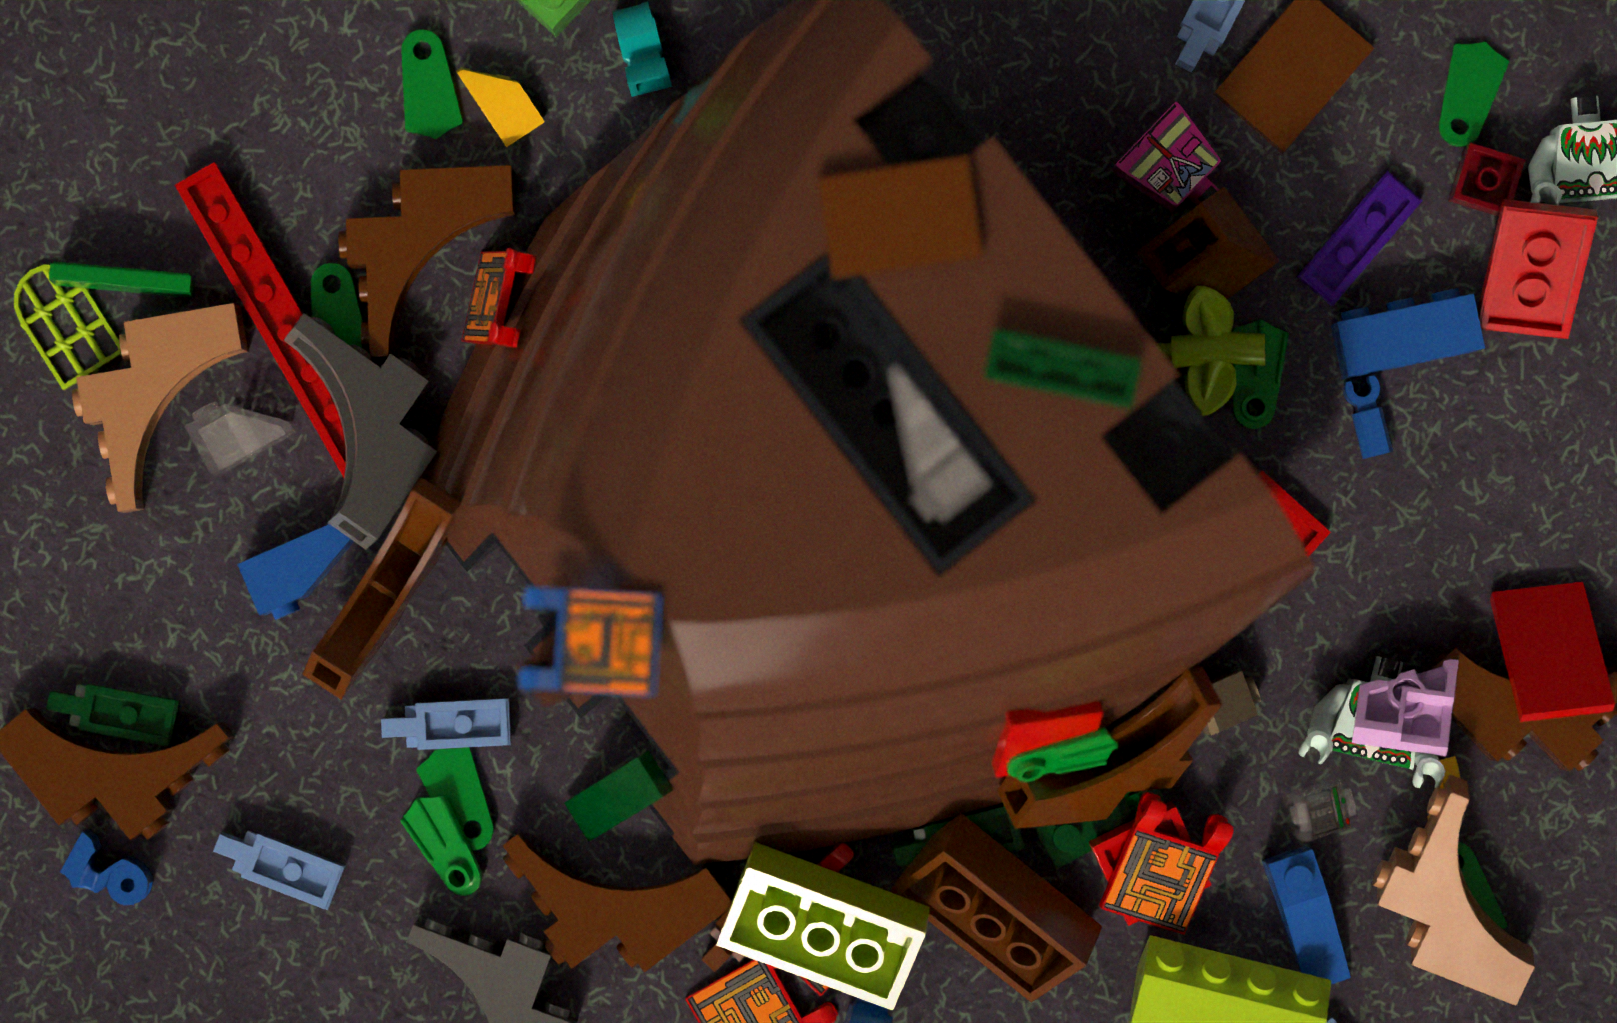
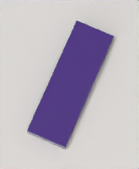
M1389 171L1385 172L1297 275V278L1330 306H1333L1423 200Z

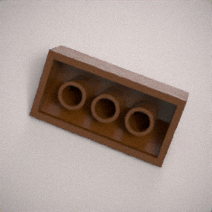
M962 813L934 833L891 889V892L896 895L929 906L928 921L1031 1003L1087 966L1103 927Z

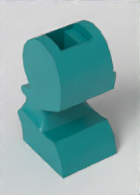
M648 2L620 10H613L612 13L622 58L628 64V67H625L631 97L672 87L665 58H662L663 50L654 17L652 18Z

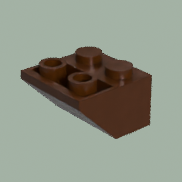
M1225 186L1137 251L1162 287L1187 299L1190 292L1196 286L1210 287L1228 299L1280 261Z

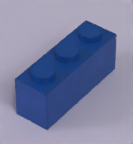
M1459 288L1431 294L1433 301L1431 303L1415 306L1414 298H1407L1386 303L1388 312L1370 315L1368 307L1342 312V321L1331 325L1342 379L1484 349L1485 344L1474 294L1460 296Z

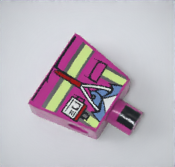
M1177 102L1158 119L1112 168V171L1117 176L1171 212L1186 198H1189L1198 206L1220 190L1207 176L1217 167L1221 160L1182 106Z

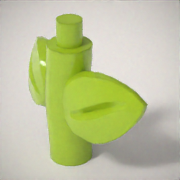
M1196 286L1190 292L1184 304L1182 323L1188 334L1171 336V343H1154L1168 361H1172L1173 368L1187 367L1184 375L1186 395L1201 416L1214 413L1233 395L1237 384L1235 368L1232 364L1265 366V333L1231 331L1234 322V311L1231 304L1219 292L1206 286Z

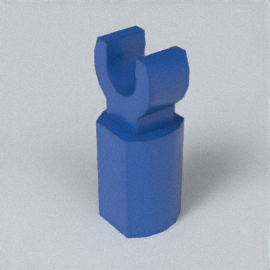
M1375 375L1366 378L1369 391L1365 397L1355 394L1351 381L1343 383L1342 389L1344 398L1355 408L1356 413L1351 415L1363 459L1393 452L1382 407L1377 408L1376 404L1380 385Z

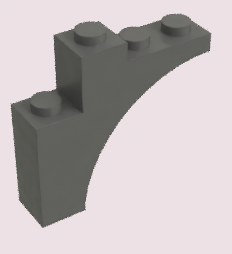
M304 313L289 331L284 341L303 356L328 389L340 417L346 448L344 483L339 501L328 523L366 550L379 538L437 453L436 450L428 445L429 441L422 433L413 428L405 429L399 425L428 383V380L420 375L419 368L411 361L401 357L396 358L392 354L380 366H377L372 362L373 358L366 350L357 345H348L334 335V329L327 322L317 317L310 318Z
M427 917L425 923L417 921L413 924L406 943L426 951L453 970L476 997L489 1023H577L578 1019L569 1016L571 1009L567 1006L550 1000H545L543 1006L535 1004L552 958L544 946L545 939L530 933L521 932L519 938L510 936L506 941L503 952L495 950L496 941L475 933L470 934L469 940L451 933L453 930L451 924L435 918Z

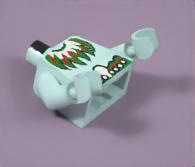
M1596 95L1572 98L1570 101L1573 124L1558 125L1552 129L1550 135L1541 140L1528 165L1531 192L1533 193L1530 202H1545V204L1559 205L1560 203L1617 199V120L1600 121L1599 99Z
M1376 656L1370 682L1379 679L1383 681L1396 679L1401 673L1403 662ZM1349 678L1346 684L1336 685L1315 705L1307 732L1308 736L1298 749L1300 756L1304 757L1311 746L1315 747L1320 753L1318 764H1322L1331 751L1413 770L1414 764H1416L1417 768L1412 780L1413 785L1420 788L1423 774H1428L1435 779V788H1440L1445 775V769L1442 763L1438 761V755L1352 743L1359 687L1361 684L1368 682Z

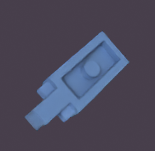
M1193 0L1180 24L1181 29L1177 38L1185 41L1186 44L1175 65L1192 73L1203 51L1214 56L1217 48L1221 47L1245 0Z
M509 698L427 702L405 706V717L381 719L382 738L406 737L407 748L417 747V750L511 745Z
M249 830L244 840L222 832L213 852L236 860L232 870L240 873L242 878L326 910L331 906L346 867L344 864L261 832L255 833Z

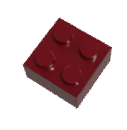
M1473 143L1467 144L1464 147L1448 201L1499 217L1502 200L1514 199L1525 159Z

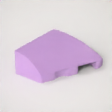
M1445 660L1443 667L1418 674L1415 669L1403 672L1391 681L1379 679L1361 684L1359 687L1352 743L1446 756L1459 660Z

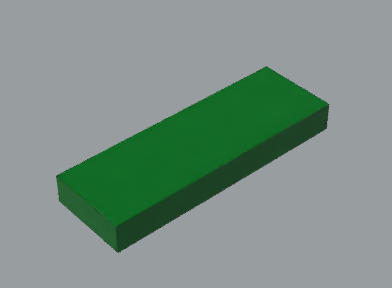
M55 261L50 263L49 280L55 286L194 298L195 281L187 273Z

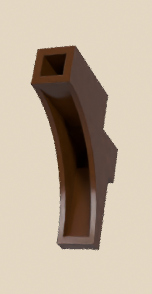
M511 165L399 170L400 182H393L392 199L394 210H401V216L346 219V230L339 231L340 258H347V265L352 269H366L367 276H359L361 304L368 303V322H361V344L364 350H370V355L374 360H385L390 354L394 356V338L402 304L417 275L428 261L442 247L473 227L492 220L516 216L515 171Z
M421 477L411 490L398 519L362 580L312 651L302 675L339 699H343L395 629L409 600L437 564L448 541L445 537L461 502L451 497L445 489L434 486Z
M1447 647L1420 672L1443 667L1445 660H1459L1451 719L1481 752L1492 761L1498 762L1502 757L1505 761H1509L1526 746L1527 742L1523 738L1528 734L1560 770L1570 772L1575 768L1577 771H1581L1598 756L1599 752L1595 748L1604 741L1592 726L1595 723L1602 726L1617 714V665L1607 670L1615 701L1612 712L1520 722L1510 680L1478 666L1464 656L1456 647Z
M1190 667L1153 703L1108 732L1117 740L1118 748L1110 753L1106 765L1060 774L1055 772L1047 773L1029 782H1022L1018 778L1007 776L997 792L1015 829L1106 820L1127 792L1172 788L1193 761L1188 748L1222 706V702L1203 667Z
M36 708L25 709L0 729V753L58 826L67 824L71 820L76 826L81 824L99 809L94 803L98 800L130 840L136 839L142 834L149 840L170 823L165 816L175 809L164 796V793L168 791L173 797L194 780L190 772L204 762L209 768L231 751L226 743L233 739L235 735L224 722L216 723L195 738L169 749L143 753L118 752L79 741L52 725Z
M519 832L502 845L508 852L502 858L512 873L518 879L525 875L535 888V891L530 895L545 916L550 915L552 912L556 916L557 920L543 931L549 938L544 946L559 965L566 961L571 969L617 935L621 941L616 945L620 955L631 968L639 965L645 973L727 911L733 900L708 865L684 878L665 884L648 887H619L596 883L561 868L536 849L522 832Z

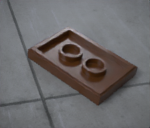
M1294 0L1213 95L1283 154L1372 52L1374 47L1320 0Z
M968 157L818 178L832 280L982 258Z

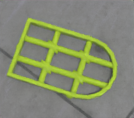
M41 265L31 269L20 279L14 292V309L21 323V328L26 331L60 387L65 391L77 383L76 377L95 374L101 367L122 355L119 338L87 288L74 287L65 293L61 286H55L49 280L57 293L55 294L57 299L43 306L28 282L34 274L42 271L49 280L50 265ZM23 288L35 305V308H33L35 313L25 319L20 308V294ZM80 292L84 293L99 317L87 326L72 304L74 302L72 297ZM61 304H64L78 326L75 328L78 332L67 339L63 338L50 317L52 316L50 311ZM41 317L56 339L54 341L56 345L46 352L29 327V324ZM102 324L119 349L108 357H105L92 336L95 335L93 330ZM83 336L100 361L84 371L71 350L73 349L71 344ZM63 350L78 376L67 383L63 381L50 360V357Z

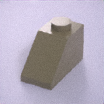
M1235 670L1210 679L1222 702V706L1201 733L1214 735L1258 715L1254 704L1261 702L1252 676L1244 678L1242 671Z

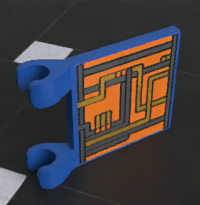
M536 587L526 588L524 592L525 606L530 608L559 609L555 670L539 668L521 669L519 672V685L521 688L655 696L661 595Z

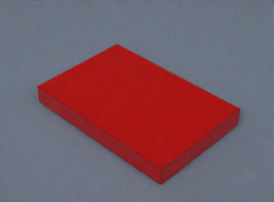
M1508 199L1502 200L1478 306L1481 329L1569 339L1597 224L1598 215L1595 209Z
M1583 582L1492 592L1490 603L1520 722L1613 711L1615 701Z

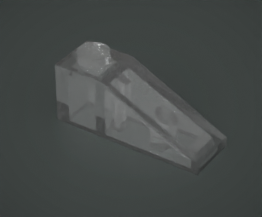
M896 364L888 370L887 375L909 482L916 491L909 498L927 521L935 516L940 523H943L991 484Z

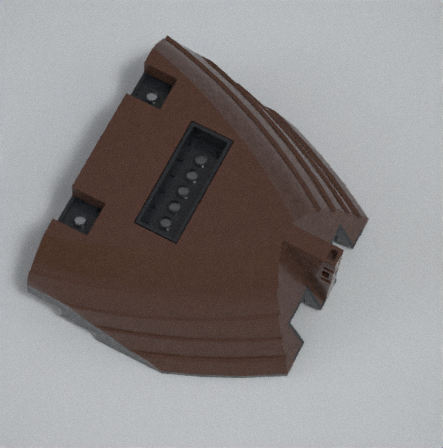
M793 0L741 40L703 79L674 102L637 139L610 163L591 176L544 219L525 254L537 255L534 274L515 272L503 325L521 329L518 347L476 344L450 397L431 445L437 453L417 480L418 482L422 477L434 486L445 489L451 497L461 502L445 538L448 539L446 546L466 572L500 547L530 587L661 595L655 696L614 695L670 766L663 773L674 791L649 807L694 865L747 859L754 842L784 853L801 852L904 831L955 817L961 813L965 814L1000 804L1002 800L997 790L1007 776L996 778L992 767V760L999 737L1007 722V711L1026 708L1050 711L1099 700L1103 709V715L1098 730L1105 728L1142 703L1175 677L1216 651L1315 572L1313 561L1307 555L1300 539L1270 490L1241 454L1233 456L1173 380L1178 375L1176 370L995 139L991 138L987 142L930 70V56L901 19L882 0ZM924 125L931 129L934 134V144L926 151L913 150L906 141V134L911 127ZM968 157L982 258L832 280L818 178ZM820 323H831L837 327L840 333L839 343L830 350L817 348L811 340L812 330ZM993 329L1142 359L1132 410L983 380ZM852 361L864 363L870 371L868 384L860 389H852L846 386L841 377L842 370L846 364ZM890 400L898 405L901 416L895 426L883 428L874 422L872 409L877 402ZM1158 434L1169 435L1176 443V454L1168 462H1159L1150 454V441ZM918 438L924 440L930 447V459L921 467L910 466L903 459L902 448L911 439ZM944 477L956 480L961 488L959 500L951 506L941 505L933 497L932 490L935 482ZM548 609L553 618L524 645L531 656L515 668L518 673L523 668L555 670L559 609ZM531 689L545 708L567 700L580 718L612 694Z

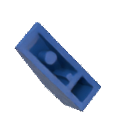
M328 524L237 564L259 616L272 613L274 619L278 620L299 611L298 601L310 596L354 541Z
M1302 846L1261 860L1299 972L1329 979L1331 984L1351 978L1329 896L1313 849Z

